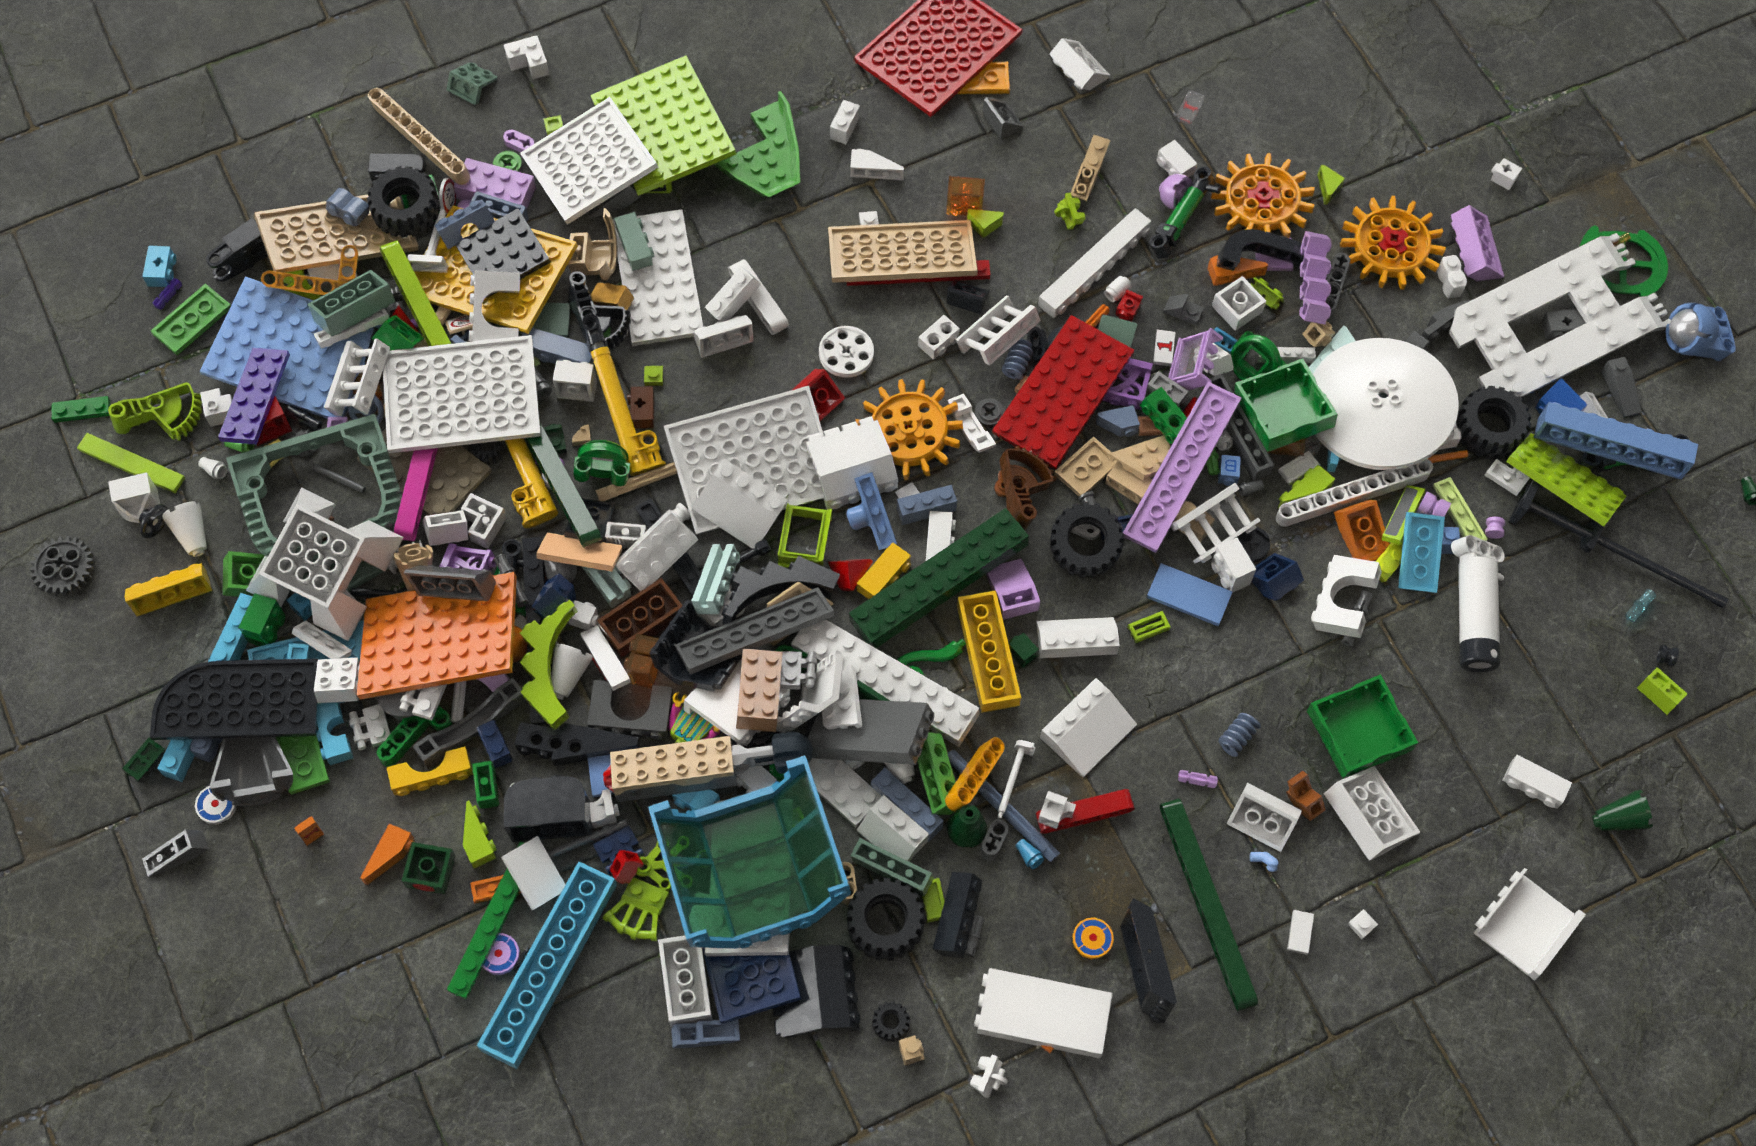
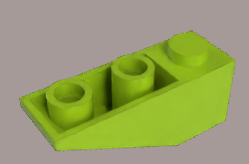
M1319 465L1314 469H1308L1304 474V478L1301 481L1298 479L1292 485V490L1289 493L1286 491L1281 495L1278 509L1285 503L1330 489L1335 478Z
M467 801L463 847L475 869L496 859L494 851H497L493 840L488 841L486 834L489 832L485 823L480 824L477 818L481 816L477 806H472L470 801Z

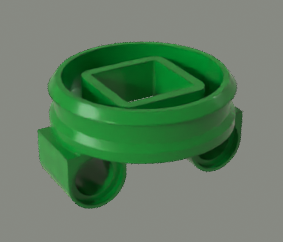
M1246 331L1233 345L1230 354L1233 362V372L1241 381L1258 374L1271 372L1280 366L1286 365L1280 357L1278 348L1270 339L1262 335H1255L1249 331ZM1252 350H1255L1266 360V363L1259 371L1244 360Z
M593 440L583 444L578 449V456H575L573 477L576 481L585 482L590 476L597 478H611V482L619 487L627 484L630 463L627 461L628 453L622 446L612 441ZM592 457L612 459L613 461L595 460Z

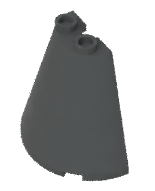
M275 737L223 738L210 782V790L216 798L221 801H232V805L256 806L274 801L282 796L283 791L290 789L293 783V771Z

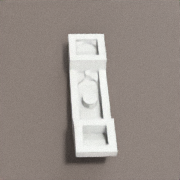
M964 394L947 400L948 405L957 402L958 410L952 414L955 420L963 421V429L960 430L977 452L980 453L996 446L989 432H985L974 415L972 406Z

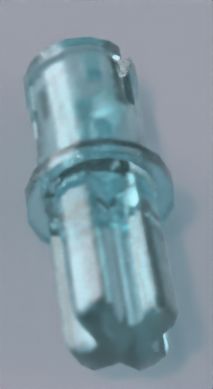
M1646 589L1641 597L1633 602V606L1625 614L1626 619L1635 622L1642 612L1647 611V606L1656 598V594L1652 590Z

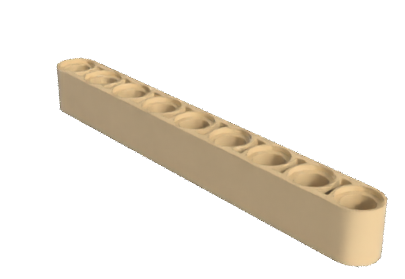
M374 88L368 93V98L374 109L457 184L463 185L468 183L470 174L465 164L382 89Z

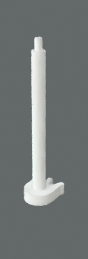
M1023 740L1016 741L1014 748L1018 752L998 809V818H1002L1006 811L1024 754L1033 756L1035 743Z

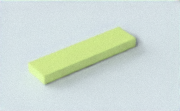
M1451 477L1434 483L1433 488L1439 498L1451 503L1448 513L1456 527H1459L1462 537L1472 535L1487 541L1486 535Z

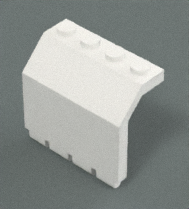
M872 416L859 420L860 426L855 421L842 425V431L838 427L823 431L824 437H822L820 432L807 436L808 442H806V446L821 482L824 504L827 510L838 509L842 505L854 504L861 500L854 478L873 472L880 493L891 492L898 488V477L891 451L878 420L874 421Z
M836 650L815 666L816 681L814 682V688L808 689L806 688V683L802 684L799 706L794 705L791 707L790 712L785 711L783 717H778L777 731L780 733L791 732L839 699L843 664L841 651Z

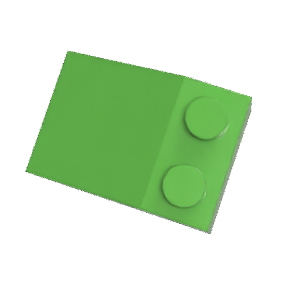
M228 551L223 559V595L239 597L240 593L253 596L254 594L246 591L264 555Z

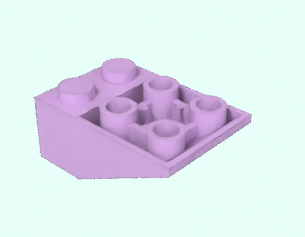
M1022 559L1000 564L986 574L991 590H996L1003 620L1039 610L1040 599L1035 584Z

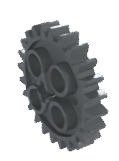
M59 536L56 542L51 538V544L44 542L45 548L38 547L37 549L40 553L33 554L36 560L30 561L33 566L29 568L31 573H33L30 576L34 580L35 585L39 586L41 591L45 590L48 595L53 592L55 596H58L59 592L66 596L68 590L73 594V588L75 587L81 590L80 584L87 585L85 578H92L89 572L95 570L91 566L95 564V561L92 559L94 555L90 548L83 541L79 542L76 537L71 540L67 536L63 540Z

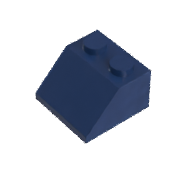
M1273 553L1255 566L1256 571L1251 582L1263 596L1276 601L1281 599L1290 590L1298 587L1304 581L1297 561Z

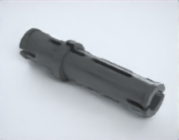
M500 554L494 558L500 574L515 572L505 554ZM517 580L516 605L518 608L526 606L525 603L528 604L529 601Z
M1362 591L1353 610L1360 611L1363 605L1361 612L1366 616L1369 612L1368 607L1373 595L1368 591ZM1344 635L1341 642L1344 645L1353 646L1356 637Z

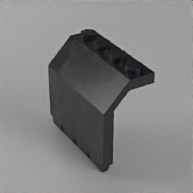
M691 600L685 601L649 652L654 667L675 684L708 691L722 689L728 677H730L742 659V654L690 675L676 651L675 644L718 628L717 626H711L698 616Z
M819 945L789 951L801 1000L773 1008V1017L780 1018L774 1020L775 1035H781L782 1038H790L825 1029L843 1028L849 1031L860 1030V1015L857 1010L858 995L854 984L856 976L852 966L853 953L851 949L843 945Z

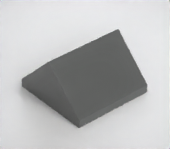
M989 97L984 99L983 115L1000 139L1024 127L1006 101Z

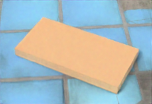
M547 533L537 551V559L612 572L622 552V545L596 542L583 548L578 539Z

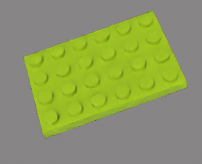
M1532 433L1529 434L1506 461L1602 526L1606 525L1626 498L1621 489L1611 486L1604 478L1597 477L1591 473L1589 468L1580 466L1571 456L1559 452V449L1554 445H1549L1541 439L1534 438Z

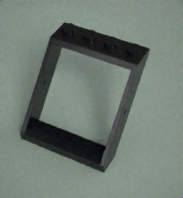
M1133 898L1120 929L1141 1011L1149 1015L1148 1018L1153 1022L1164 1024L1177 1000L1153 910L1151 907Z

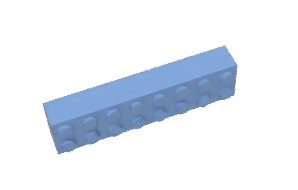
M1548 402L1538 417L1534 438L1678 479H1682L1694 465L1698 444L1687 439L1682 440L1670 434H1661L1652 429H1643L1636 427L1634 424L1618 422L1613 418H1604L1595 413H1587L1577 408L1565 407L1556 402Z

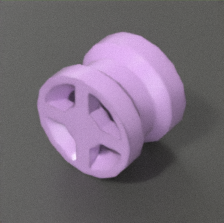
M1501 517L1487 518L1485 535L1494 539L1502 538L1504 536L1503 527L1505 526V520Z

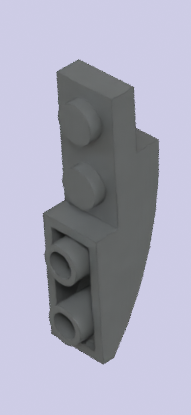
M1471 300L1450 305L1432 315L1428 323L1429 327L1423 331L1422 336L1429 341H1434L1443 330L1445 332L1448 331L1453 323L1456 308Z

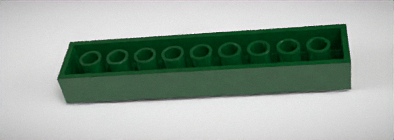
M1004 508L849 612L850 623L867 644L877 648L1027 547L1029 535L1010 512Z

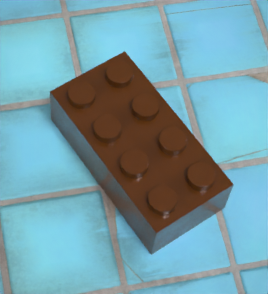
M660 578L598 619L597 623L605 638L620 658H622L666 629L683 605L663 579Z

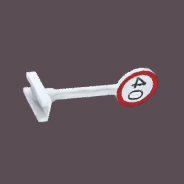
M445 178L440 186L439 201L441 209L435 224L440 219L446 218V214H448L452 205L455 206L456 204L454 182L450 178ZM435 226L425 254H408L407 259L409 263L413 264V271L447 273L448 265L443 256H436L435 253L440 238Z

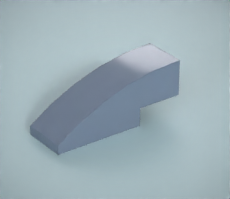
M720 1020L697 1021L696 1023L675 1024L671 1028L673 1049L711 1046L740 1041L738 1020L721 1024Z

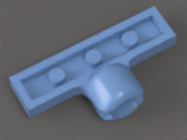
M873 472L854 478L862 503L847 510V518L851 528L858 530L870 526L879 550L888 548L892 542L897 544Z

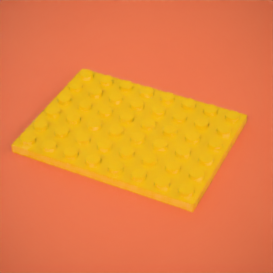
M452 205L446 218L452 216L455 211L463 208ZM467 223L461 228V236L465 238L479 229L475 224ZM535 229L531 230L551 263L520 280L519 293L497 292L488 298L486 297L482 302L481 308L486 321L508 328H518V331L527 334L530 333L578 247L575 241ZM440 236L435 253L436 256H443L448 265L447 273L414 271L431 304L469 315L470 312H473V305H470V293L474 294V286H470V277L473 274L456 245L448 249Z

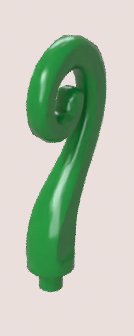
M960 639L958 642L953 640L942 649L910 652L902 655L897 661L904 665L916 661L946 662L963 653L961 648L966 643L963 639ZM916 666L909 667L924 676L920 668Z

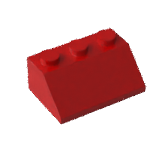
M814 369L792 389L809 386L819 421L845 399L825 369Z

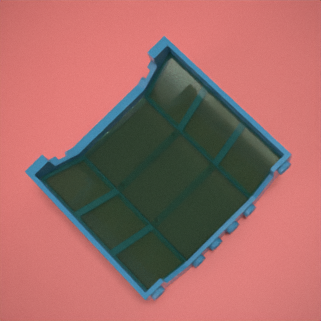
M806 756L786 761L788 771L784 774L785 778L780 783L776 781L771 786L695 811L688 810L686 813H679L678 809H671L668 800L648 807L684 933L690 947L748 948L752 943L758 941L765 942L773 936L779 934L787 935L794 929L810 927L812 923L817 922L851 894Z

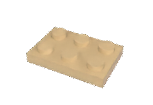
M1093 436L1055 471L1054 475L1076 495L1080 496L1091 491L1103 480L1118 461L1115 459L1113 462L1110 461L1108 457L1112 452Z

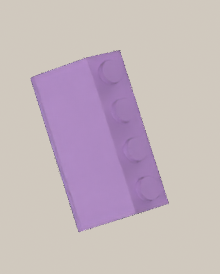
M1470 205L1451 215L1453 221L1451 225L1456 232L1457 237L1455 239L1461 250L1460 257L1464 261L1465 274L1476 281L1503 278L1504 274L1488 217Z

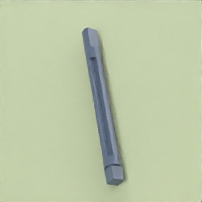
M951 750L947 753L950 764L961 775L968 763L955 750ZM985 780L978 792L998 811L1003 796ZM1008 802L1006 811L1002 816L1050 862L1054 861L1060 852Z

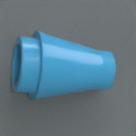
M1025 839L1020 840L1015 847L1018 849L1027 867L1035 869L1044 861L1042 853Z

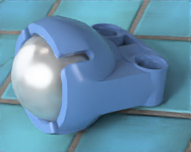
M1689 302L1678 306L1669 317L1671 322L1666 326V340L1670 348L1677 353L1713 358L1716 361H1721L1735 352V342L1726 312L1721 307L1716 306L1714 308Z

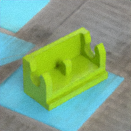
M1658 667L1637 687L1639 691L1667 715L1687 695L1682 688Z

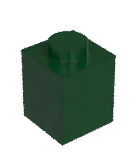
M1024 632L1020 636L1015 635L1009 641L1011 655L1022 667H1025L1038 656L1039 649Z

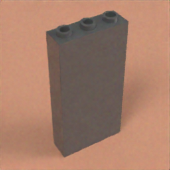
M859 700L862 719L861 728L848 726L846 729H827L823 726L821 711L817 714L808 736L813 747L812 758L916 765L921 755L923 744L928 737L931 723L934 721L935 714L928 703Z

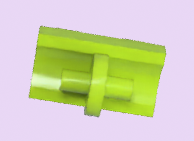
M1071 193L1065 194V198L1057 204L1058 208L1054 211L1057 217H1062V220H1065L1068 230H1072L1075 225L1082 224L1086 219L1083 212H1077L1081 204L1079 198H1072Z

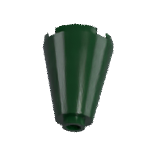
M1636 790L1596 810L1595 815L1592 816L1594 826L1599 827L1600 830L1652 829L1653 824H1649L1652 814L1646 797H1641L1640 795L1643 791Z
M965 805L949 818L947 823L948 837L959 847H976L982 843L986 836V821L975 806Z

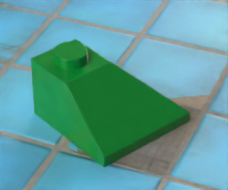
M394 315L381 325L372 340L379 339L389 346L390 350H400L415 347L423 341L424 337L398 316Z

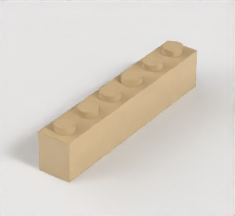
M1117 462L1107 475L1105 484L1139 505L1152 479L1141 480L1132 472L1123 469V464ZM1185 501L1174 522L1194 510L1196 506L1192 502ZM1204 512L1206 514L1205 518L1212 527L1215 519L1209 513ZM1193 519L1189 522L1191 524L1190 528L1201 543L1207 533L1199 521L1196 522Z

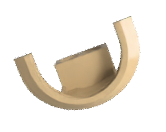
M604 208L603 219L608 230L609 240L592 241L589 233H570V240L577 242L578 245L568 263L571 273L579 271L584 275H600L603 280H608L615 271L617 264V237L613 219L606 208Z

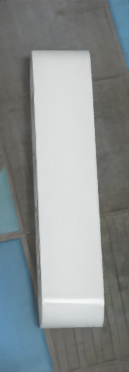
M745 259L728 267L731 277L742 266L761 283ZM761 283L747 301L768 331L774 335L789 327V323Z

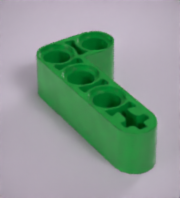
M438 705L432 720L419 716L404 718L379 746L377 756L381 763L386 767L394 766L429 726L436 731H440L453 725L449 714ZM447 719L444 724H438L439 720ZM412 723H418L417 727L410 728V725ZM399 738H405L402 743H397Z

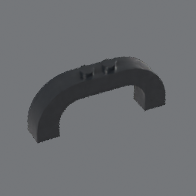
M1242 230L1233 234L1219 252L1216 266L1234 271L1240 263L1241 253L1252 251L1291 262L1300 271V264L1304 259V255H1300L1302 243L1285 236H1278L1261 230Z

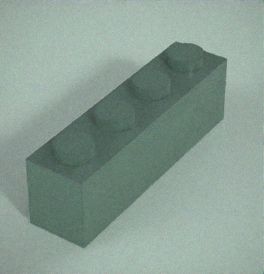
M859 838L850 855L854 863L885 878H890L893 882L896 879L900 880L903 886L908 884L912 887L913 892H917L924 897L934 880L931 872Z

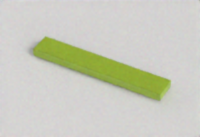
M86 433L77 447L80 452L132 475L147 473L155 485L173 493L177 492L185 480L184 475L89 433Z

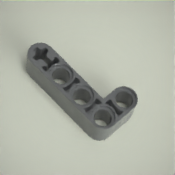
M1345 253L1335 255L1331 271L1327 277V281L1331 284L1332 293L1326 298V303L1331 309L1329 319L1332 318L1350 264V258ZM1301 300L1299 308L1303 307V300Z

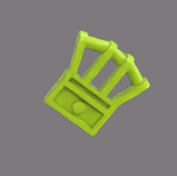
M633 877L621 900L611 910L607 911L602 919L605 922H609L617 930V933L622 935L625 933L631 939H651V941H657L658 917L669 896V892ZM625 905H628L629 908L625 917L620 922L615 915ZM635 909L642 911L641 916L634 928L629 927L628 923ZM648 914L652 915L651 931H641Z

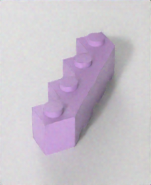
M1308 231L1305 232L1300 248V255H1304L1303 262L1300 264V277H1303V284L1300 286V299L1303 300L1300 316L1304 321L1326 324V320L1331 315L1330 306L1326 303V298L1331 293V284L1326 280L1327 274L1331 271V262L1326 258L1327 252L1331 249V239L1326 235Z

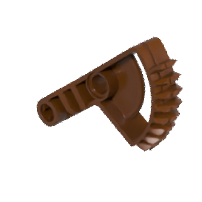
M1016 446L1014 449H1006L1001 455L999 462L1006 494V509L1020 526L1026 530L1037 515L1036 508L1031 505L1030 495L1047 490L1056 481L1057 476H1052L1054 470L1048 469L1050 464L1045 465L1044 459L1040 460L1038 458L1039 454L1033 455L1032 450L1027 452L1026 448L1020 450L1019 446ZM1009 460H1016L1026 464L1039 475L1042 482L1038 483L1034 475L1026 468L1010 465Z

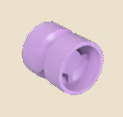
M1426 492L1416 513L1445 517L1451 503L1444 499L1437 500L1435 495Z

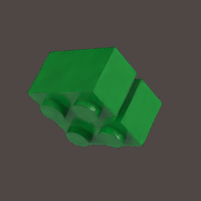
M254 593L238 628L248 643L258 646L272 644L277 639L279 627L283 626L285 622V614L277 600Z

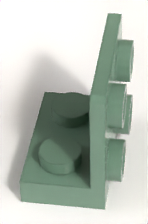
M469 62L450 71L446 90L476 105L479 103L482 87L496 81L497 76L489 70H484L478 67L477 64Z
M1102 315L1098 330L1131 348L1137 323Z

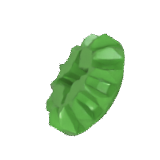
M512 151L499 153L493 161L495 166L519 172L522 166L520 156ZM509 162L511 163V166H508V165H507V166L505 167V165H504V163H507V164H508Z

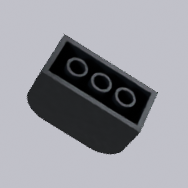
M554 775L550 778L533 777L530 780L518 781L507 790L504 797V829L512 842L530 841L537 836L540 840L592 835L591 802L582 783L573 777Z

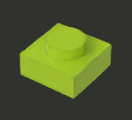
M644 366L645 386H663V366Z

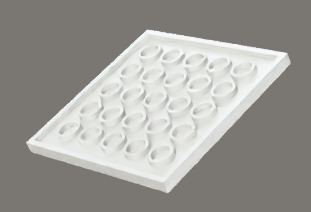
M610 97L520 153L567 224L658 168L655 160Z

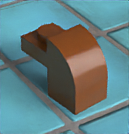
M1302 771L1287 781L1289 790L1286 792L1290 801L1296 808L1302 810L1301 814L1311 821L1326 810L1322 796L1311 788L1307 773Z

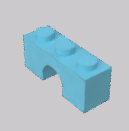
M338 702L318 703L317 725L319 730H317L316 736L319 742L322 741L323 748H320L323 760L327 759L330 765L353 758L350 742L346 734L339 736L331 735V731L336 725L344 723Z

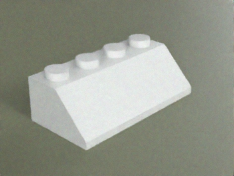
M1113 617L1036 622L1040 658L1114 655L1118 653L1120 646L1118 628Z

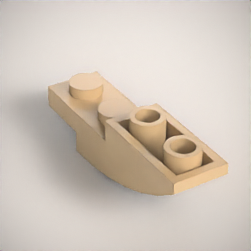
M1093 135L1073 185L1072 197L1087 202L1103 165L1104 157L1110 144L1109 139Z

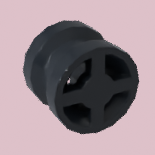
M1662 644L1658 650L1657 663H1667L1669 666L1674 667L1678 659L1679 649L1675 647L1668 648L1667 645Z

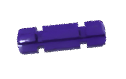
M173 278L170 282L171 285L166 286L159 294V298L153 301V305L161 310L166 305L164 303H168L174 296L175 290L180 289L182 286L181 281Z

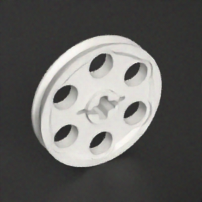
M836 327L823 336L819 345L821 364L829 373L838 377L850 378L864 373L873 361L874 346L872 340L864 331L856 327ZM840 333H845L848 337L846 339H840L838 338V335ZM862 338L865 340V343L859 345L855 340ZM831 343L834 345V348L827 350L824 348V345ZM843 350H850V354H848L847 352L843 353ZM867 354L869 358L867 360H861L859 358V355ZM835 359L838 363L832 366L828 364V360ZM852 364L855 366V369L848 371L845 369V366Z

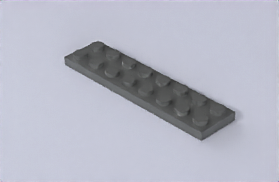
M817 587L675 644V648L691 675L743 653V649H755L834 617L835 614L833 608Z

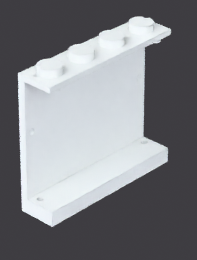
M1524 868L1520 873L1516 871L1509 879L1512 882L1509 887L1504 886L1499 892L1498 896L1501 898L1498 902L1493 901L1486 909L1489 912L1488 915L1479 918L1475 924L1478 928L1474 931V934L1535 980L1542 974L1586 914L1581 910H1578L1576 913L1571 912L1524 875L1527 869Z

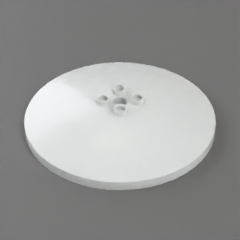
M1370 338L1355 341L1340 347L1328 355L1313 373L1317 385L1326 394L1338 413L1335 427L1317 433L1316 436L1328 450L1354 465L1376 470H1394L1413 466L1435 454L1446 443L1454 429L1459 401L1452 377L1434 356L1408 342L1389 338ZM1386 393L1388 397L1381 398L1378 394Z

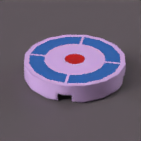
M499 933L483 968L493 975H503L510 972L520 958L517 942L511 936Z

